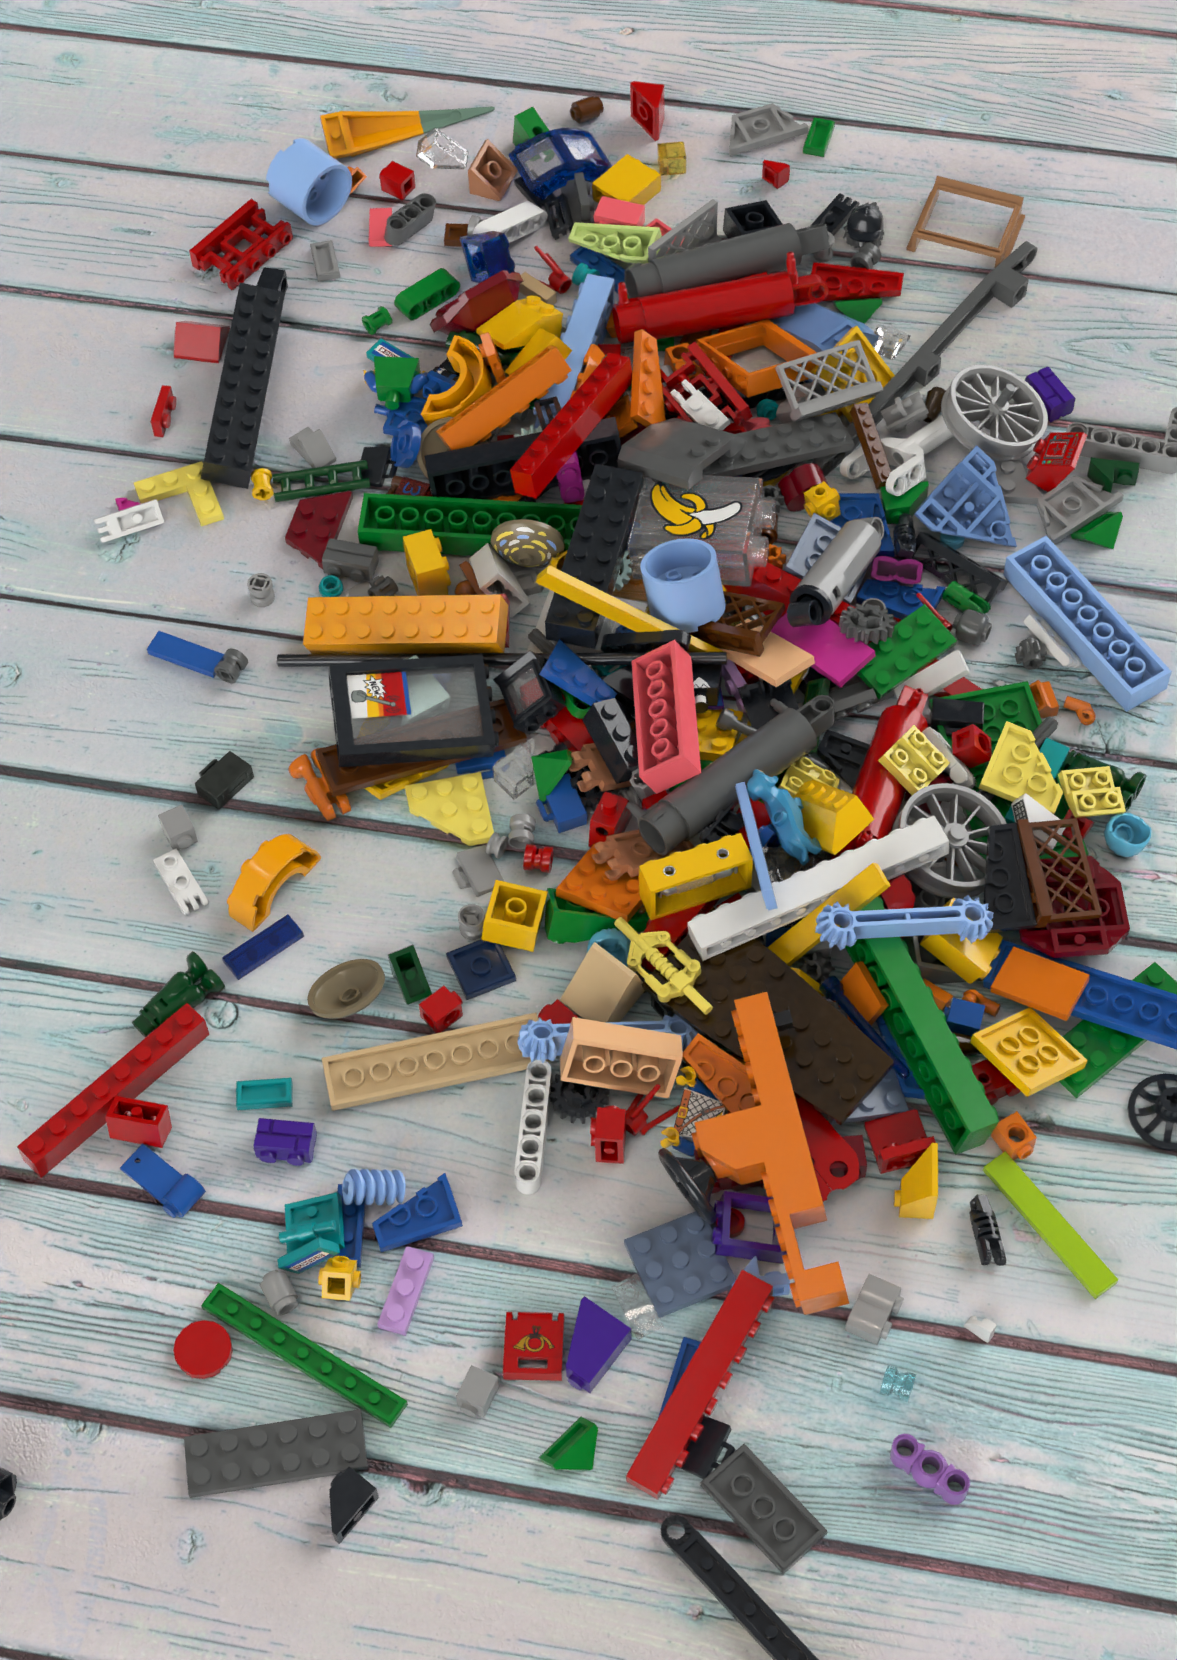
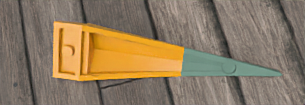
M495 107L423 111H339L320 115V121L328 153L333 158L338 159L348 156L354 157L494 111Z

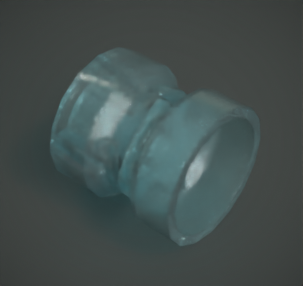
M888 1365L879 1393L888 1396L893 1392L898 1396L899 1400L908 1402L917 1374L911 1372H901L900 1374L897 1367Z

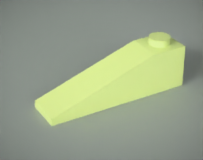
M575 222L568 240L571 243L627 263L640 262L644 264L648 263V247L661 238L662 235L660 227Z

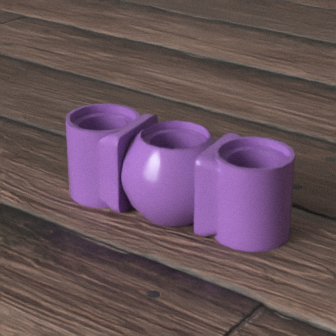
M900 1434L894 1439L890 1451V1459L895 1467L904 1469L908 1475L911 1473L919 1486L927 1489L935 1488L934 1493L941 1495L942 1499L951 1505L960 1504L965 1500L970 1487V1479L964 1471L956 1469L953 1464L948 1466L946 1459L941 1453L934 1450H925V1445L918 1443L917 1439L910 1434ZM907 1447L911 1450L912 1454L910 1456H902L898 1453L897 1449ZM926 1464L933 1465L937 1472L928 1474L923 1470L922 1466ZM957 1482L963 1490L954 1492L949 1489L947 1484Z

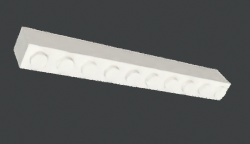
M935 816L927 819H918L911 826L904 829H895L881 839H872L860 848L843 852L837 858L830 861H821L814 868L807 871H798L784 881L773 882L772 887L778 908L769 911L766 909L761 890L756 893H747L740 900L722 904L710 913L695 916L691 921L687 922L689 936L702 961L807 916L872 863H878L887 880H890L949 854V839Z

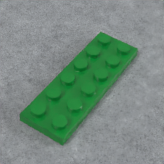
M1156 962L1152 963L1132 980L1177 994V981ZM1082 1020L1062 1037L1088 1060L1084 1069L1059 1082L1077 1099L1147 1040Z

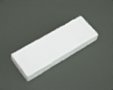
M957 649L910 677L896 687L894 692L898 699L904 685H907L914 689L921 688L930 697L969 674L970 671L962 653Z

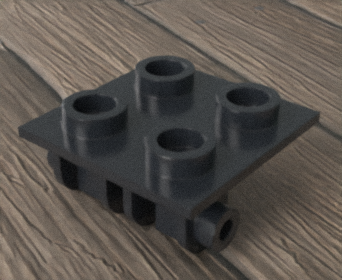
M791 678L778 687L771 685L765 680H759L756 683L744 684V686L737 688L751 727L758 730L779 714L770 705L772 699L781 701L788 708L799 709L791 688Z
M733 802L726 810H721L718 813L715 823L711 828L706 827L699 838L701 844L720 840L727 835H736L745 826L742 813L736 814L733 812Z

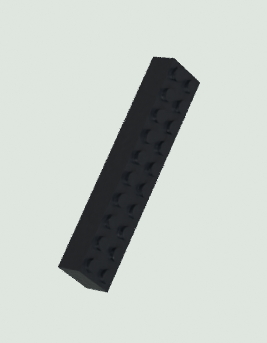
M241 282L239 284L202 468V480L245 489L249 487L285 292Z

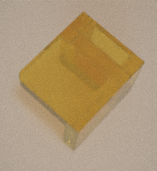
M684 142L657 144V161L661 176L686 173Z

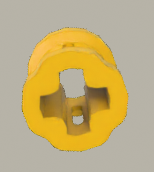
M259 468L252 471L251 481L254 483L252 496L255 499L261 501L268 500L274 495L273 488L270 485L272 480L270 470Z

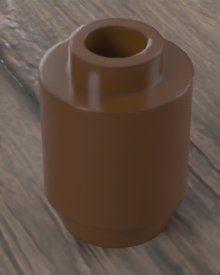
M589 96L573 102L570 108L571 118L579 124L597 118L604 111L603 103L598 96Z

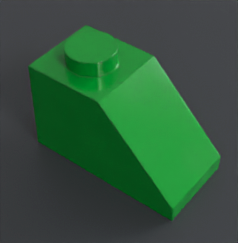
M928 481L919 482L900 496L888 493L886 486L880 487L879 496L887 524H899L898 519L901 514L907 513L911 517L914 515L921 503L927 498Z

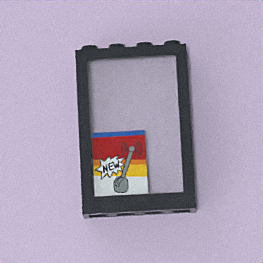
M482 654L329 664L328 679L339 767L493 757L495 747L499 746L498 731L493 730V724L496 723L495 709H490L489 701H492V688L487 686L486 679H489L488 664H484Z

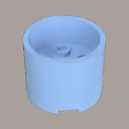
M303 138L293 140V144L284 152L280 149L272 160L266 175V180L269 182V195L304 221L315 226L330 221L339 213L346 203L352 187L350 170L318 146Z
M676 539L654 547L643 557L640 568L651 616L687 633L698 631V626L710 621L716 622L720 619L725 611L726 603L716 552L710 544L698 539Z

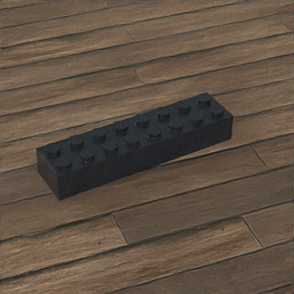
M615 417L602 419L576 450L582 481L591 479L595 464L618 468L621 442ZM542 432L426 455V470L432 496L493 500L500 496L518 495L514 490L510 469ZM557 475L554 476L545 489L559 486Z
M595 464L563 563L562 572L612 596L644 492L643 472ZM554 592L545 620L546 640L558 642L560 639L563 643L596 649L605 616Z

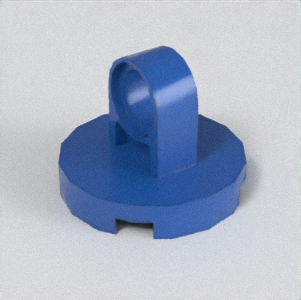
M403 420L397 427V429H401L398 437L393 436L390 450L391 460L396 461L394 465L405 469L409 468L415 459L417 460L421 444V429L418 423Z

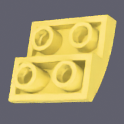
M915 725L878 760L911 795L927 787L950 764L944 755L937 750Z
M802 757L787 768L778 788L786 789L793 797L799 792L800 786L807 781L813 779L837 788L840 778L836 777L830 770H824L815 765L809 758Z
M1110 766L1063 770L1058 774L1063 794L1075 818L1126 812L1120 787L1114 786Z

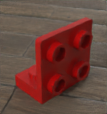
M916 1109L864 1123V1129L880 1174L913 1166L931 1143H936L934 1136L927 1138Z

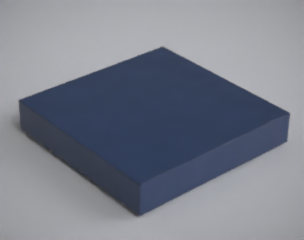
M478 940L446 953L447 960L466 1000L516 981L514 971L501 944Z

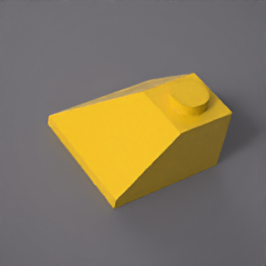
M931 1143L901 1179L899 1190H894V1207H899V1217L933 1219L938 1199V1143Z

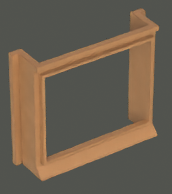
M937 176L906 250L915 252L920 240L923 239L996 258L995 267H997L1011 254L1026 215L1021 214L1024 197ZM939 191L1013 208L1014 210L999 247L995 248L925 230L938 200Z

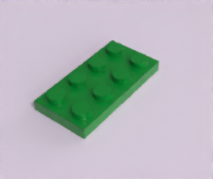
M924 604L897 623L892 637H887L886 642L878 640V644L873 642L868 644L870 648L875 650L876 656L856 674L870 689H874L877 698L880 700L955 646L957 640Z

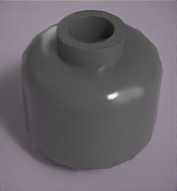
M967 609L962 615L957 614L952 628L956 629L955 634L958 640L976 646L981 642H986L992 624L989 623L987 615Z

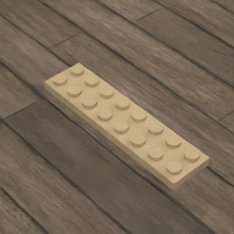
M537 1013L323 1057L322 1063L331 1109L335 1111L526 1070L531 1059L530 1057H523L521 1050L518 1049L519 1031L522 1025L528 1023V1020L536 1022L538 1020Z

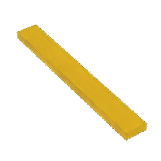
M550 565L537 575L535 583L635 632L680 630ZM691 635L689 650L686 652L724 651Z

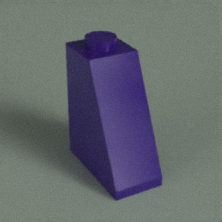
M585 1296L582 1298L566 1363V1376L568 1382L574 1388L580 1391L584 1389L591 1393L631 1341L632 1333L630 1327Z

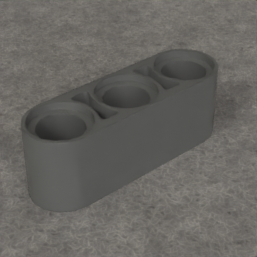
M422 193L389 216L384 234L385 241L390 245H400L433 220L436 199L430 194Z

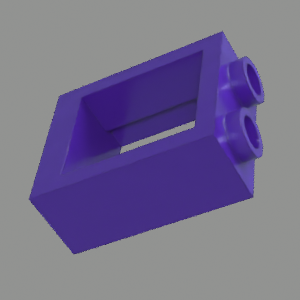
M724 1191L720 1200H716L714 1204L717 1227L713 1229L712 1244H716V1255L750 1260L756 1256L757 1261L784 1263L782 1255L787 1254V1251H781L775 1227H779L780 1224L775 1225L774 1220L772 1244L729 1238L731 1207L771 1213L768 1200L773 1199V1197Z

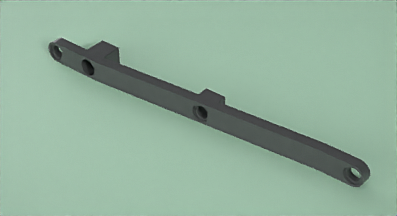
M1025 241L995 267L883 388L884 390L875 396L868 404L875 426L883 419L881 411L895 404V398L900 397L901 399L915 382L925 387L940 373L941 357L939 356L993 297L1013 308L1026 296L1029 279L1020 273L1034 260L1037 254L1036 246ZM852 422L846 430L854 441L855 449L860 444ZM853 450L815 458L812 463L818 464L824 476H827Z

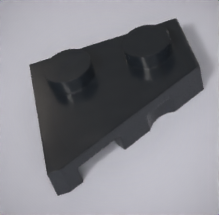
M826 730L817 748V755L854 789L870 744L831 730Z

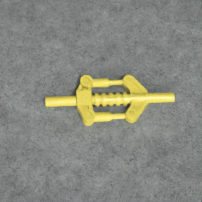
M619 917L614 922V925L631 941L627 958L628 968L633 972L637 971L645 979V983L657 993L660 1002L667 1003L672 998L686 995L705 1015L711 1012L713 1006L693 988L696 978L701 974L700 962L695 959L692 960L682 949H678L671 942L668 932L658 931L639 934L622 917ZM667 946L685 968L679 971L672 963H669L667 958H664L665 956L659 952L657 947ZM646 956V959L669 982L662 985L652 974L649 975L641 967L642 959Z

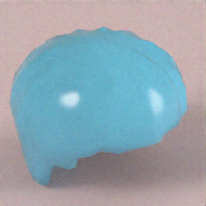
M1132 813L1115 814L1110 817L1109 822L1105 825L1104 837L1106 845L1119 856L1133 857L1142 852L1149 843L1151 827L1142 818Z
M616 928L602 929L592 936L588 942L587 953L593 943L596 942L627 966L631 941L620 930Z

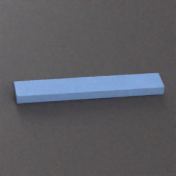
M744 781L737 783L735 789L766 909L769 911L778 907L751 801Z

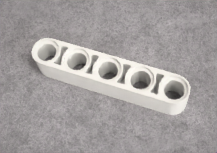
M540 1060L530 1062L526 1069L514 1170L516 1187L518 1191L526 1195L536 1193L540 1189L550 1108V1084L552 1083L551 1066L546 1060L544 1063ZM536 1074H544V1075H545L543 1078H535V1077H534V1075H536ZM536 1098L543 1100L536 1104L531 1102V1100ZM533 1123L540 1125L536 1129L528 1128ZM528 1149L537 1150L534 1154L529 1155L525 1153ZM527 1174L534 1176L531 1180L522 1179Z

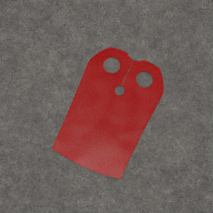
M795 1097L810 1156L815 1161L813 1167L822 1201L824 1202L831 1191L836 1189L844 1190L859 1178L858 1157L852 1147L823 1115L813 1108V1105L801 1097L799 1099ZM836 1161L844 1162L848 1167V1172L843 1177H835L830 1172V1165Z

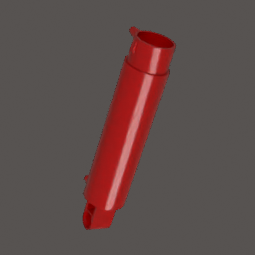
M793 252L787 253V271L628 299L625 283L619 282L618 304H613L612 306L614 328L619 344L634 342V332L641 329L655 339L660 340L791 316L794 314L796 306L818 303L825 300L829 289L821 277L816 274L798 277ZM820 285L818 290L812 292L814 286Z
M904 685L896 705L885 708L881 713L852 794L857 795L874 820L836 855L830 853L831 860L839 857L847 850H855L864 846L872 839H881L892 832V827L901 807L906 789L878 760L913 725L920 732H923L928 727L922 712L929 694L924 693L921 688L914 689Z

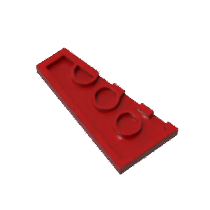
M813 262L811 275L816 274L820 276L828 286L829 293L823 301L901 296L904 273ZM820 285L814 286L812 292L818 290Z

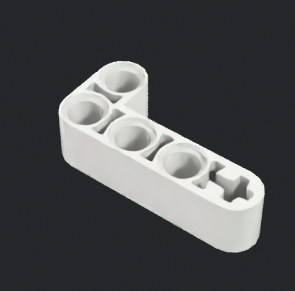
M526 201L481 221L474 228L472 237L477 238L475 236H480L484 238H479V240L472 238L475 244L473 243V246L472 242L470 244V258L473 261L477 258L478 264L483 265L481 260H483L484 254L480 251L478 252L480 249L476 245H486V241H482L486 240V237L481 235L490 236L487 237V251L489 246L492 249L487 255L492 258H489L490 261H487V263L485 261L483 267L485 269L487 267L488 269L493 268L491 263L498 262L501 247L542 228L547 220V212L532 202Z

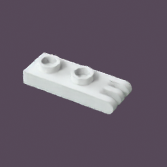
M157 499L96 518L94 522L95 524L103 522L106 524V526L97 528L98 533L109 532V535L100 538L103 543L162 524L164 520Z
M1028 615L1023 621L1029 628L1028 633L1036 640H1040L1042 644H1045L1047 654L1055 657L1063 666L1079 668L1082 664L1081 659L1043 617Z
M177 848L153 860L156 869L184 915L190 913L186 906L189 903L194 911L199 909L196 902L197 899H200L203 906L209 904Z

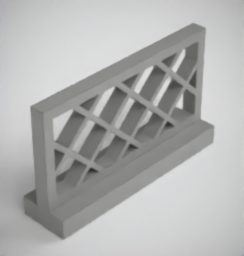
M714 199L710 200L648 247V261L665 256V254L669 255L722 241V238L717 235L718 202Z
M860 340L779 364L775 367L792 409V413L789 414L792 422L874 398L884 390L881 382H876ZM848 349H855L858 356L856 362L845 357ZM831 355L839 360L836 369L825 363L827 356ZM807 362H812L819 366L815 375L804 369ZM843 362L853 367L850 376L839 371ZM791 368L798 372L795 382L787 378L784 369ZM822 368L833 374L830 383L819 378ZM857 370L865 374L868 382L861 383L854 379ZM802 375L813 380L810 389L798 384ZM837 376L848 382L845 389L842 390L834 386ZM816 383L827 388L824 396L813 392ZM796 389L807 394L805 401L797 404L794 396Z

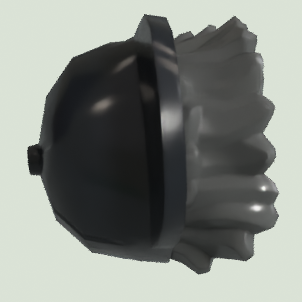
M867 202L854 208L848 218L847 225L844 227L845 234L843 239L850 246L854 245L855 249L860 248L867 242L877 247L881 245L884 235L882 212L879 210L876 202L871 204Z

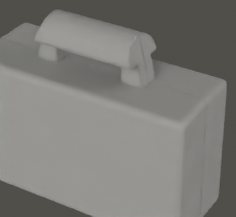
M486 845L457 852L456 858L461 867L455 868L452 873L460 889L472 887L476 897L493 891L495 880L504 881L491 855L486 854ZM461 871L464 872L469 883L465 884L460 874Z

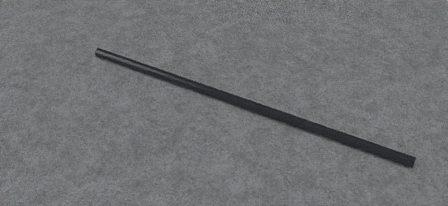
M648 652L575 654L586 665H632V660ZM687 652L691 656L692 665H727V652ZM526 653L278 654L277 666L329 667V664L409 659L414 655L418 658L479 654L483 655V662L488 664V666H511ZM551 653L536 654L548 659Z

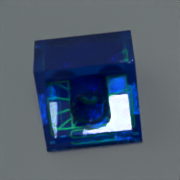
M489 231L460 237L472 282L481 283L502 270L508 271L509 274L515 272V263L510 256L509 240L505 233Z

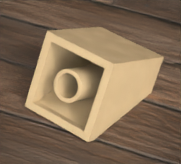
M594 942L560 1001L581 1019L599 1022H620L645 990L642 988L643 981L635 972Z

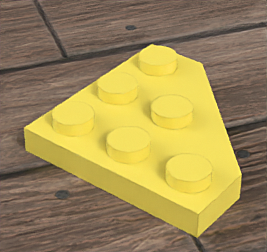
M1006 721L979 789L1011 802L1026 793L1052 814H1055L1063 791L1059 783L1056 784L1051 774V768L1043 753L1039 752L1035 744L1036 739L1030 730Z
M481 772L405 786L411 814L425 818L434 827L447 834L451 833L461 839V842L468 846L488 843L494 830Z

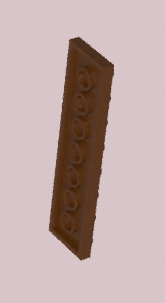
M500 699L489 702L490 709L494 708L496 723L493 724V730L498 731L499 746L495 747L494 752L525 744L527 736L525 733L513 728L514 723L505 700ZM479 705L354 739V745L483 736ZM336 744L316 750V758L332 797L472 759L339 767Z

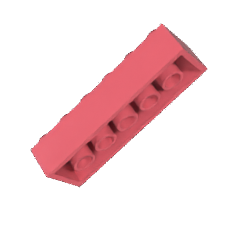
M675 640L631 661L639 778L656 794L701 774L691 656Z

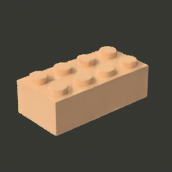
M573 1017L560 1057L561 1081L645 1095L656 1084H660L661 1087L655 1096L669 1098L683 1058L681 1035Z

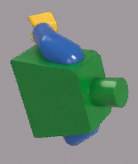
M374 356V371L363 370L365 384L369 386L372 392L377 393L379 401H385V407L390 410L398 409L399 402L412 401L413 395L417 394L428 382L427 372L422 371L421 373L419 358Z

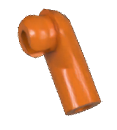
M1070 696L1066 697L1063 708L1075 711L1082 724L1090 725L1095 721L1096 716L1090 703Z
M974 989L965 991L961 999L985 1005L984 1012L996 1017L1001 1007L1000 1004L986 998Z

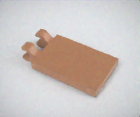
M595 743L585 744L581 751L571 753L573 759L569 767L571 772L578 771L587 765L590 771L581 774L583 781L577 782L581 792L589 791L596 786H599L601 791L632 786L630 781L616 784Z
M639 829L607 836L605 842L596 843L594 847L599 853L593 854L592 858L597 864H603L608 860L607 863L612 870L605 871V875L609 880L614 881L626 872L630 877L638 876L639 866L649 860H659L670 856L674 852H683L695 847L690 841H683L667 854L660 855L646 843Z

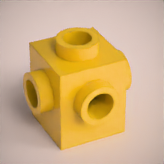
M825 481L804 493L806 502L804 508L810 517L813 513H816L831 521L841 515L839 506L840 495L834 487L830 488Z
M335 1256L327 1260L325 1267L320 1268L318 1284L322 1285L321 1298L351 1300L355 1288H360L361 1271H357V1260H349L346 1256Z

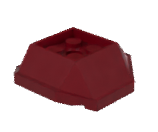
M502 270L457 296V299L437 310L436 317L430 323L433 332L440 331L449 335L450 331L458 333L461 330H465L466 333L477 331L478 327L518 300L520 283L523 282L520 273L512 272L509 274L508 271Z
M1078 856L1064 857L1075 865L1079 861ZM1087 856L1102 913L1100 918L1047 923L1046 927L1019 930L1021 942L1052 958L1109 954L1130 931L1121 882L1109 871L1101 867L1095 858ZM1040 859V861L1051 867L1055 859ZM1060 862L1053 869L1064 878H1067L1072 871ZM1076 873L1069 879L1070 882L1081 889L1086 885L1084 878ZM1050 875L1045 879L1046 885L1054 891H1057L1062 885ZM1066 886L1059 893L1070 902H1073L1078 894ZM1082 897L1075 904L1084 911L1092 910L1091 903ZM1056 899L1051 904L1054 914L1065 913L1068 909Z

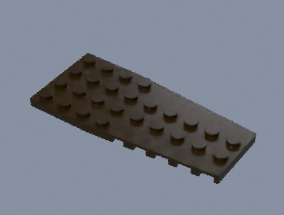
M713 907V908L709 911V913L712 912V911H714V910H716V909ZM689 934L678 944V949H682L692 960L695 959L700 962L701 974L696 978L693 988L713 1006V1009L705 1015L686 995L672 998L669 1002L662 1004L704 1037L731 1055L734 1053L744 1060L731 1011L736 1010L734 1000L767 992L773 1014L790 1010L794 1028L780 1031L778 1035L795 1097L798 1099L801 1097L813 1105V1108L821 1114L824 1112L836 1120L838 1125H842L894 1067V1060L782 959L758 940L752 939L702 961ZM671 952L666 957L669 963H672L679 971L683 970L685 966ZM657 969L651 973L662 985L669 982ZM644 981L642 988L658 1000L657 993Z

